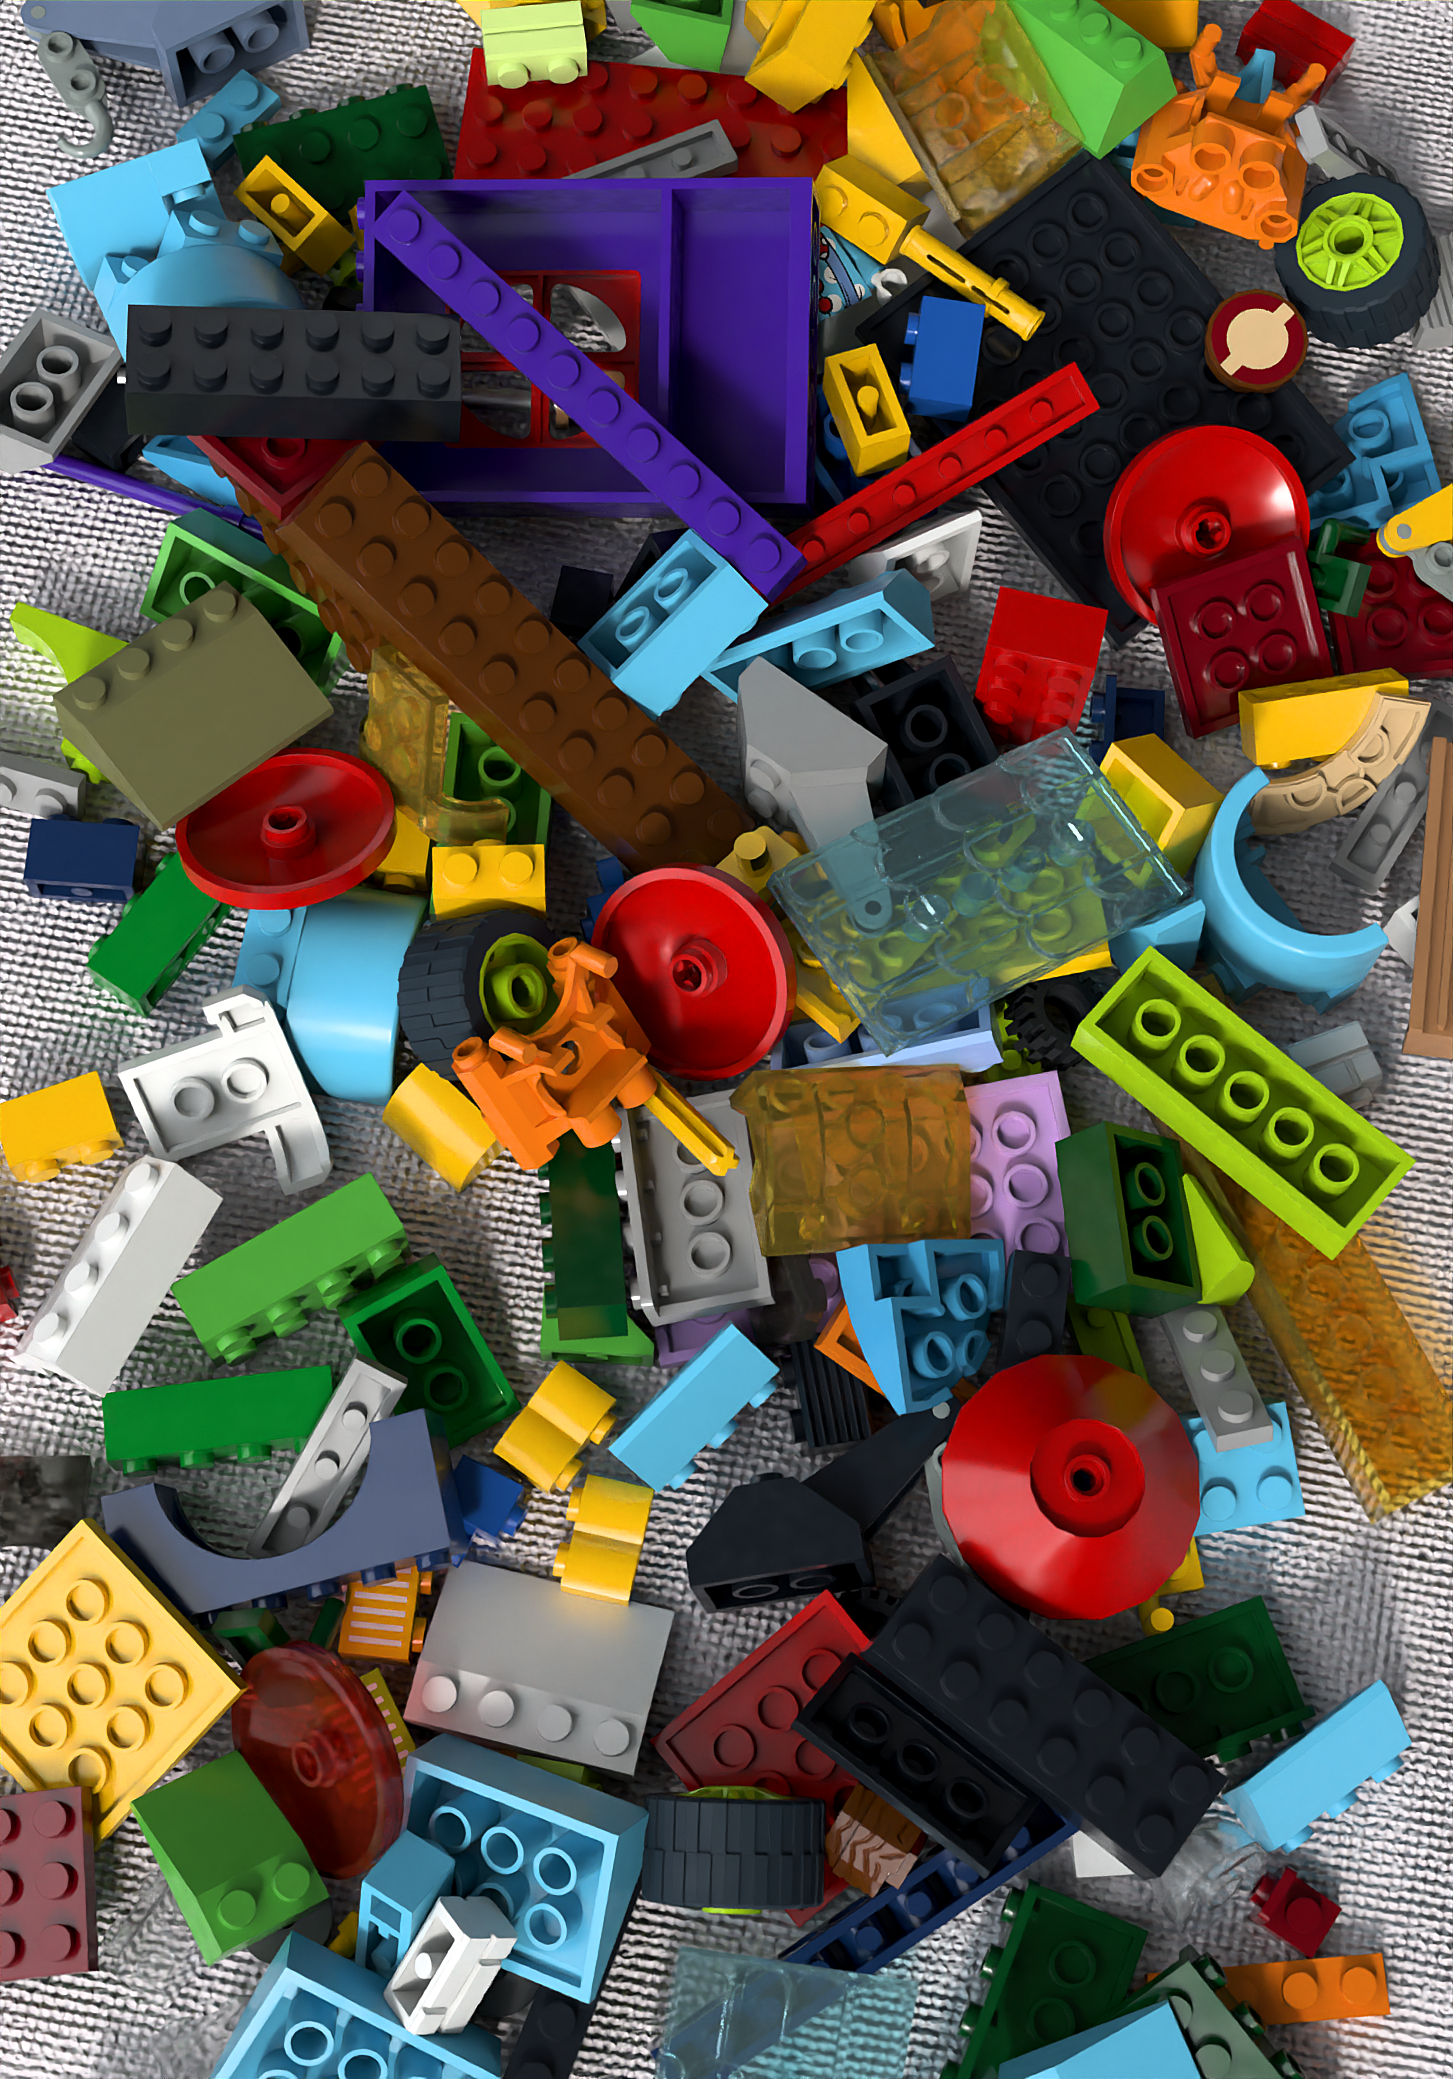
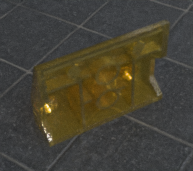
M948 0L937 8L928 29L893 52L868 53L860 58L920 163L951 222L966 241L1051 177L1083 147V142L1086 140L1006 0Z
M958 1064L755 1070L729 1097L731 1108L747 1117L754 1150L755 1163L748 1193L761 1257L831 1253L864 1244H908L924 1239H971L970 1112Z

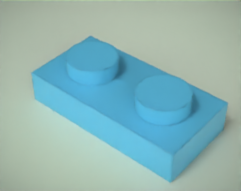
M242 69L176 133L177 142L179 144L197 138L207 167L216 172L236 153L232 135L241 133L240 129L252 122L269 121L282 108L280 96L246 70Z

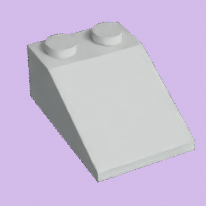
M979 510L944 515L930 522L927 520L916 521L907 526L900 535L884 542L881 541L851 559L848 580L851 586L855 587L876 579L884 572L905 568L929 590L931 606L968 590L983 517Z

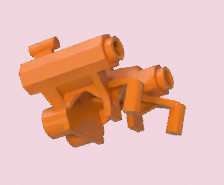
M1207 24L1193 43L1189 54L1197 90L1190 92V89L1186 87L1182 80L1172 77L1178 94L1141 125L1131 170V186L1142 201L1145 197H1148L1160 207L1243 238L1259 240V246L1262 249L1269 250L1273 248L1274 242L1285 243L1297 235L1309 164L1301 155L1296 143V137L1301 135L1297 123H1288L1287 120L1309 101L1324 81L1326 69L1319 63H1313L1307 68L1297 83H1293L1282 94L1271 90L1263 104L1244 101L1234 96L1240 86L1241 78L1218 70L1215 53L1212 52L1221 39L1222 30L1216 24Z
M567 937L558 941L548 951L549 962L546 967L556 981L552 987L560 1000V1004L544 1026L528 1035H523L505 1026H501L489 1039V1043L483 1042L480 1037H471L461 1042L452 1053V1058L454 1059L451 1065L452 1069L481 1109V1117L502 1147L508 1148L522 1170L538 1169L554 1158L560 1146L557 1138L570 1129L574 1130L583 1145L588 1148H595L608 1143L618 1134L622 1126L620 1117L610 1104L613 1098L621 1108L630 1109L646 1102L657 1089V1081L646 1066L648 1061L646 1056L652 1044L609 979L618 969L616 957L584 942V940L577 941L574 937ZM567 1041H573V1052L571 1049L561 1047V1045ZM497 1051L504 1053L514 1058L515 1060L504 1061ZM572 1061V1063H571L570 1067L568 1068L567 1072H566L565 1074L561 1073V1072L567 1067V1065Z

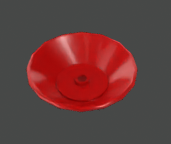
M1042 1354L995 1373L960 1409L941 1457L942 1511L962 1559L1001 1599L1049 1620H1102L1147 1601L1183 1563L1201 1515L1199 1462L1178 1414L1141 1376L1093 1355ZM1076 1471H1083L1088 1475L1090 1487L1087 1491L1079 1490L1075 1486L1073 1476Z

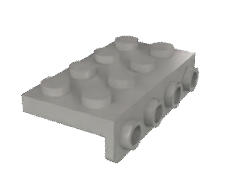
M741 1087L685 1098L735 1147L734 1153L740 1158L739 1165L736 1169H728L725 1176L713 1174L646 1106L624 1109L615 1102L616 1113L622 1121V1126L618 1134L611 1140L615 1153L621 1152L623 1170L615 1172V1180L620 1202L622 1205L628 1204L630 1222L622 1224V1235L627 1255L629 1257L635 1256L637 1275L629 1276V1290L635 1310L643 1309V1312L653 1326L775 1303L746 1101Z

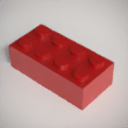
M1000 586L973 703L995 746L1009 743L1026 747L1033 754L1042 757H1055L1057 755L1068 757L1096 671L1109 610Z

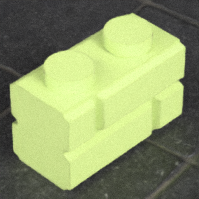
M580 0L480 10L488 85L500 84L504 88L515 89L524 86L528 81L550 79L554 83L565 84L574 81L579 76H588L587 46Z

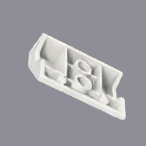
M145 1155L127 1166L9 1359L50 1377L54 1372L63 1375L104 1398L224 1198L176 1163Z
M465 1559L458 1568L451 1565L418 1661L403 1719L407 1727L437 1735L445 1732L474 1744L496 1750H506L521 1755L585 1766L600 1774V1776L633 1784L675 1612L630 1601L627 1607L562 1592L561 1583Z

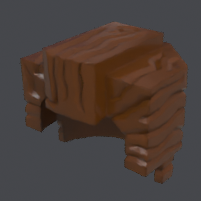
M859 1781L825 1837V1861L833 1868L832 1872L840 1878H845L848 1883L856 1888H860L862 1892L868 1893L870 1897L874 1898L884 1881L899 1890L925 1846L929 1835Z

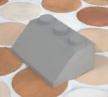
M39 307L35 309L0 358L1 471L13 475L51 463L56 459L124 361L114 338Z

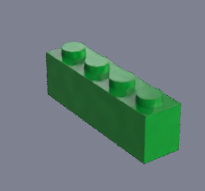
M174 850L162 859L156 869V879L144 893H136L128 901L122 912V921L110 935L107 933L103 934L94 943L88 954L89 961L86 964L95 984L145 1018H147L235 907L211 898L199 890L187 877L182 867L179 853Z
M331 1365L106 1393L105 1397H102L106 1461L115 1472L123 1471L124 1477L139 1478L157 1474V1466L180 1463L182 1470L191 1471L214 1467L215 1459L237 1456L239 1463H257L272 1459L273 1451L294 1449L295 1455H299L336 1389L335 1374Z

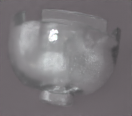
M1219 1816L1202 1817L1163 1875L1157 1879H1150L1154 1899L1165 1916L1182 1934H1184L1185 1930L1190 1935L1198 1934L1214 1925L1238 1904L1231 1897L1243 1881L1250 1889L1255 1886L1267 1867L1269 1854L1248 1832L1235 1822Z

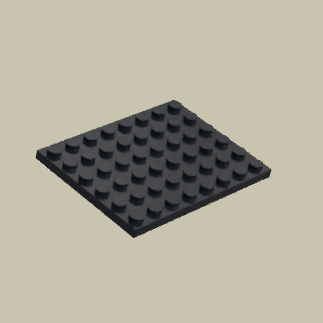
M1085 149L955 250L995 280L1002 277L1010 283L1008 289L1046 314L1042 323L1028 341L1023 340L1020 335L993 316L984 317L972 407L966 421L960 422L928 416L922 417L939 438L943 440L1069 362L1075 361L1100 409L977 484L1075 603L1109 610L1103 636L1116 652L1151 625V623L1144 620L1131 609L1116 589L1107 567L1103 542L1104 521L1110 496L1123 471L1145 447L1165 434L1188 426L1218 424L1240 428L1262 437L1287 458L1300 478L1307 500L1357 459L1292 380L1274 392L1261 394L1262 392H1249L1246 394L1232 390L1215 377L1205 359L1204 332L1207 322L1219 304L1225 299L1105 156L1099 160ZM929 271L855 329L854 335L863 346L876 343L888 376L896 386L898 384L901 363L911 362L913 345L904 344L908 313L918 312L923 295L973 303ZM1201 522L1199 523V529L1196 531V537L1202 530Z

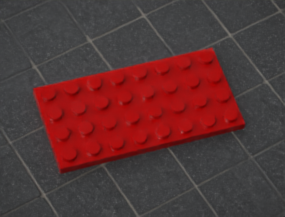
M473 47L453 180L561 179L718 119L739 159L738 171L720 178L812 177L815 184L824 164L848 154L847 86H841L837 90L831 88L824 93L816 104L809 102L792 113L744 80L746 76L587 59L588 76H579L574 81L565 84L554 83L550 79L528 81L522 87L508 89L500 84L488 85L483 48ZM826 226L831 232H835L834 230Z

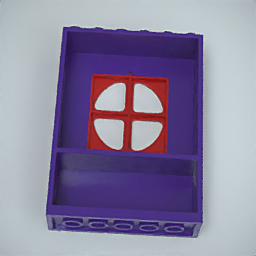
M812 177L365 180V197H359L357 201V222L359 229L364 230V250H358L356 255V275L358 282L363 283V303H358L355 311L456 314L368 231L404 189L510 287L518 285L530 286L533 291V308L551 324L552 293L558 285H569L579 288L607 305L624 328L626 336L624 348L617 352L582 353L603 372L622 373L625 377L624 391L761 517L814 518L821 203ZM460 317V331H461V329L463 328V326H464V324H465V321ZM461 350V374L464 372H520L499 352H464ZM532 382L531 429L529 435L524 439H514L487 427L470 412L462 400L459 443L386 441L375 450L443 517L679 518L585 431L565 439L553 438L550 434V399Z

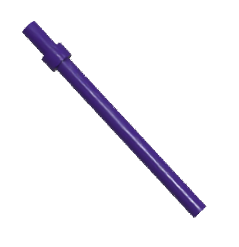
M62 452L58 454L53 462L39 466L181 516L201 507L266 544L262 533V526L257 519L247 516L241 508L229 504L222 508Z

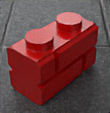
M1264 0L1258 11L1256 10L1244 26L1235 55L1241 58L1246 66L1256 49L1273 51L1275 53L1273 78L1283 83L1285 90L1293 83H1297L1311 64L1319 63L1323 65L1326 69L1324 81L1309 99L1319 104L1330 90L1332 84L1336 82L1345 70L1356 40L1290 0Z

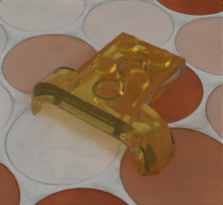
M391 644L372 649L371 672L367 676L369 710L359 725L357 758L371 765L385 778L392 791L395 807L421 832L443 847L473 846L475 842L485 839L500 840L506 843L509 808L500 799L492 798L476 802L463 801L450 797L442 791L449 696Z

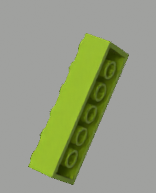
M1151 945L1148 946L1082 1020L1071 1042V1047L1332 1261L1416 1162L1413 1157Z

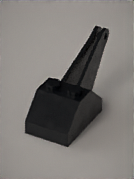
M950 654L917 671L904 659L875 668L872 671L885 685L880 688L870 671L850 678L860 699L849 704L852 720L888 744L881 801L885 809L908 836L919 825L949 813L954 806L965 799L974 797L989 798L998 802L1004 808L1021 800ZM977 816V817L973 818V819L966 825V827H968V826H970V825H972V824H974V823H976V822H978V821H980V820H982V819H984V818H986V817H988V816Z

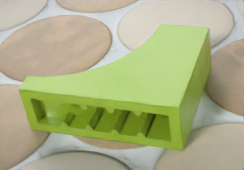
M19 601L9 618L18 641L32 647L49 659L62 673L68 684L130 644ZM64 737L60 748L70 770L86 774V782L99 784L100 780L113 784Z

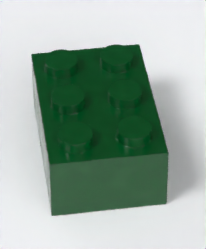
M1103 1121L1055 1142L1058 1165L1057 1175L1060 1181L1064 1210V1228L1067 1234L1069 1255L1072 1257L1071 1280L1076 1303L1153 1319L1202 1301L1191 1217L1182 1179L1184 1170L1179 1141Z

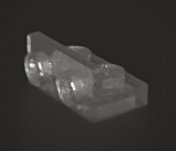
M156 1867L142 1882L137 1895L140 1899L126 1919L120 1917L105 1933L101 1942L103 1950L98 1959L111 1974L166 2011L204 1957L160 1867Z

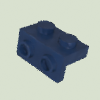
M1106 674L1101 691H1092L1089 721L1090 723H1098V740H1090L1088 772L1097 773L1112 742L1155 733L1162 741L1164 740L1165 691L1117 687V675Z

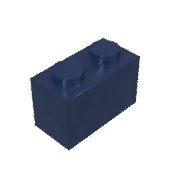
M54 814L49 816L48 819L32 818L23 880L33 898L126 905L136 893L142 892L148 845L141 827L135 826L132 822L125 819L107 818L102 823L81 822L78 818L66 814Z

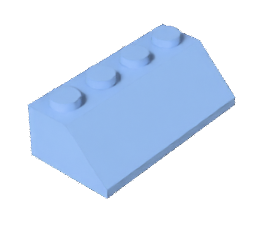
M979 980L879 1002L842 1044L811 1017L791 1021L784 1036L771 1051L770 1080L773 1089L788 1108L799 1105L816 1107L836 1097L855 1093L858 1095H872L888 1086L907 1082L924 1084L935 1080L940 1075L963 1070L970 1073L980 1072L988 1069L993 1064L1004 1062L1002 1035L988 980Z

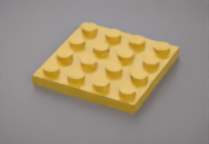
M92 1517L80 1520L0 1608V1763L27 1793L74 1786L91 1787L95 1853L133 1812L129 1803L153 1791L246 1691L249 1685Z

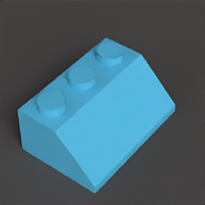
M730 1319L610 1440L608 1449L658 1493L667 1484L676 1490L698 1468L699 1465L692 1458L707 1443L714 1449H717L739 1426L732 1418L748 1402L756 1409L774 1392L779 1384L772 1377L780 1369Z
M1379 1679L1355 1692L1308 1728L1306 1732L1299 1735L1221 1795L1264 1853L1274 1851L1279 1847L1286 1854L1292 1852L1314 1834L1308 1825L1325 1811L1331 1819L1335 1818L1359 1799V1796L1353 1790L1370 1776L1378 1784L1404 1764V1761L1398 1754L1410 1746L1412 1742L1388 1688Z

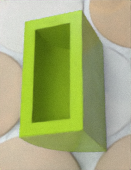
M1186 1173L1182 1179L1191 1217L1203 1298L1202 1301L1197 1303L1233 1306L1251 1286L1255 1276V1269L1199 1180L1195 1176Z

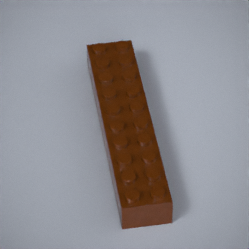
M366 441L346 451L275 530V533L609 852L614 856L616 855L617 859L635 876L653 867L674 862H692L716 867L734 850L736 839L744 833L751 832L757 825L739 805Z

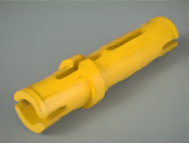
M916 225L903 241L899 250L902 255L908 256L973 303L986 305L985 318L990 315L1020 335L1025 341H1028L1042 323L1046 313L1038 310L1008 289L1010 285L1008 281L1002 277L995 280L961 254L928 233L921 225Z

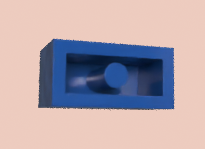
M923 295L918 312L908 313L904 344L913 345L911 362L901 363L897 384V394L906 395L903 413L960 422L966 421L972 407L986 305Z

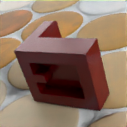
M1289 1865L1278 1868L1275 1874L1266 1870L1249 1895L1248 1900L1254 1903L1255 1906L1248 1919L1305 1959H1312L1342 1908L1296 1877L1298 1872Z

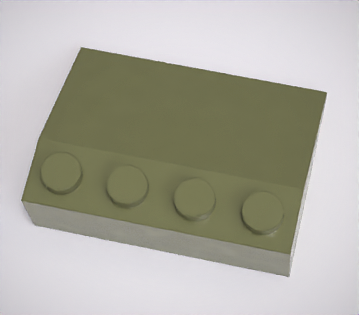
M226 580L52 695L63 736L162 832L334 714L331 703L260 611Z

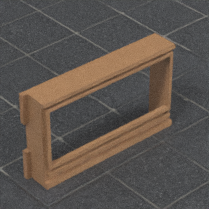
M1433 737L1426 762L1425 775H1429L1409 1022L1402 1043V1053L1453 1059V743L1447 742V738Z

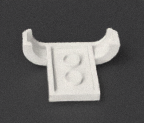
M242 984L203 998L202 1008L210 1025L217 1023L220 1029L118 1064V1076L156 1158L174 1162L264 1130L274 1156L277 1179L285 1196L324 1183L332 1169V1156L322 1121L275 1010L265 993L247 984Z

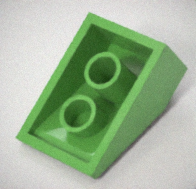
M237 1749L129 1803L208 1967L315 1912L330 1897L302 1840Z

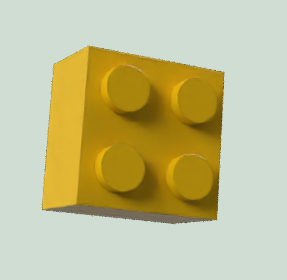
M783 0L744 80L792 113L809 102L816 104L827 90L831 88L837 90L847 79L853 66L848 59L854 47H859L872 29L873 21L869 19V16L877 0Z
M1155 733L1112 742L1070 828L1081 838L1088 836L1090 847L1141 894L1183 881L1225 797Z

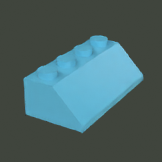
M905 568L884 572L876 579L850 589L837 590L829 597L805 606L790 608L782 615L755 624L749 631L739 635L721 653L718 662L712 669L700 675L737 704L738 677L758 655L813 692L935 647L929 590Z

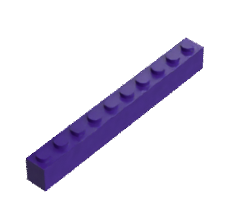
M403 189L368 229L385 249L456 314H459L470 327L771 603L808 564V561L799 550L408 192Z

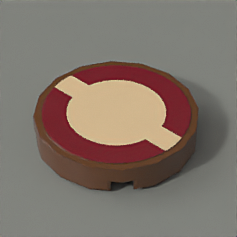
M1260 289L1237 292L1221 302L1207 322L1204 332V354L1206 363L1215 377L1232 390L1246 394L1249 392H1262L1261 394L1274 392L1290 382L1305 361L1309 342L1305 321L1295 306L1277 293Z

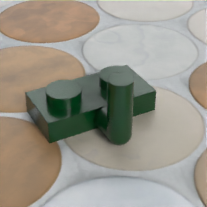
M1333 517L1326 519L1322 523L1315 550L1307 549L1306 554L1318 608L1357 618L1372 566L1335 557L1339 541L1356 546L1366 545L1370 539L1368 527Z
M327 1598L308 1640L294 1642L267 1607L219 1612L211 1632L271 1705L314 1701L320 1697L326 1681L312 1664L320 1663L326 1658L347 1611V1605L340 1599Z

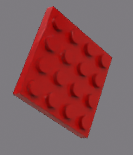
M828 1588L662 1729L650 1742L690 1792L706 1786L764 1787L780 1795L823 1799L826 1803V1837L859 1780L790 1726L851 1651L874 1668L859 1656L871 1638L830 1588ZM824 1861V1902L818 1907L784 1909L798 1928L803 1926L850 1885L845 1878H840L832 1872L833 1868L826 1861Z

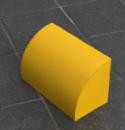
M422 1062L398 1087L387 1103L382 1115V1121L458 1193H461L506 1149V1147L501 1146L481 1117L482 1112L448 1080L439 1077L435 1071H430Z

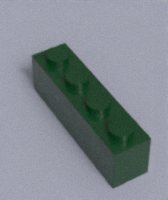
M570 1129L557 1138L560 1146L554 1158L538 1168V1181L549 1180L550 1192H539L541 1226L552 1225V1237L541 1238L544 1272L555 1271V1284L544 1285L546 1319L558 1318L559 1341L628 1336L619 1201L615 1180V1152L611 1140L602 1146L588 1148L583 1145L574 1130Z

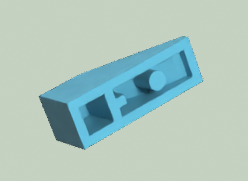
M1199 899L1147 913L1108 933L1109 950L1121 975L1123 976L1149 945L1181 971L1185 972L1193 968L1206 912L1202 900Z
M405 1829L362 1880L355 1954L356 1964L390 1981L440 1896H451L456 1860L451 1858L440 1844L430 1839H421Z

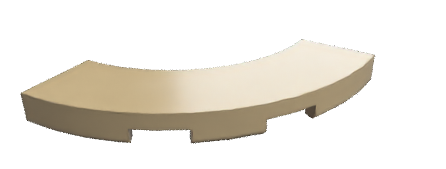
M1375 691L1371 706L1360 727L1337 753L1318 766L1303 773L1284 778L1268 779L1270 783L1251 799L1246 811L1250 815L1251 824L1256 830L1254 835H1284L1305 831L1310 828L1309 826L1321 823L1337 815L1343 816L1364 803L1374 793L1378 792L1376 788L1381 781L1387 778L1398 764L1402 765L1408 757L1424 727L1431 702L1425 698Z

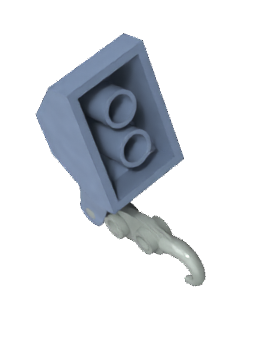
M28 0L21 8V18L26 34L32 40L40 42L37 48L40 64L67 108L91 122L96 131L94 139L84 145H74L64 137L58 138L57 144L64 153L73 158L80 159L97 157L105 152L113 141L115 131L112 118L108 113L105 82L88 53L162 71L165 87L177 107L181 109L221 90L242 69L253 75L310 47L303 0Z

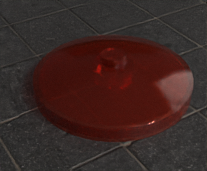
M293 1640L258 1653L249 1660L239 1675L249 1687L233 1703L231 1709L234 1750L237 1749L302 1840L319 1876L343 1880L372 1869L399 1838L404 1815V1785L401 1765L393 1737L379 1706L355 1672L335 1654L317 1644Z

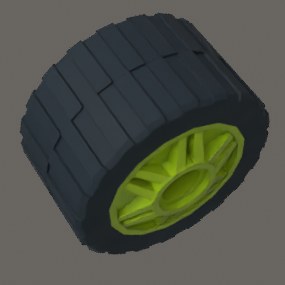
M1355 173V175L1340 180L1333 177L1328 182L1319 183L1303 197L1297 235L1285 243L1275 242L1274 244L1276 272L1289 302L1295 306L1304 319L1307 332L1313 333L1319 341L1325 344H1333L1337 348L1368 349L1374 345L1389 343L1400 334L1407 333L1427 313L1430 308L1429 305L1432 299L1436 297L1439 288L1438 279L1441 275L1439 253L1421 204L1416 197L1410 194L1409 189L1401 183L1397 184L1391 181L1389 177L1380 174L1375 176L1368 173Z
M507 908L438 921L431 924L428 929L422 930L415 937V941L411 946H408L404 954V962L399 970L397 1005L400 1008V1021L403 1031L408 1036L409 1044L414 1053L418 1054L422 1059V1063L430 1071H435L439 1077L445 1080H455L458 1083H462L451 1067L454 1061L452 1053L461 1042L471 1037H480L483 1042L489 1043V1039L501 1026H505L523 1035L532 1034L544 1026L553 1016L560 1004V1000L552 987L556 981L546 965L549 962L548 951L555 943L560 941V938L554 930L551 931L547 927L546 922L538 916L530 915L528 911L521 909L510 910ZM567 1042L561 1045L564 1048L568 1046ZM497 1051L504 1061L515 1060L514 1058Z
M706 1786L691 1792L649 1793L645 1797L644 1808L649 1812V1818L645 1828L642 1860L641 1896L644 1900L658 1904L702 1907L703 1912L719 1914H760L762 1909H803L818 1907L824 1902L826 1803L823 1799L780 1795L764 1787Z

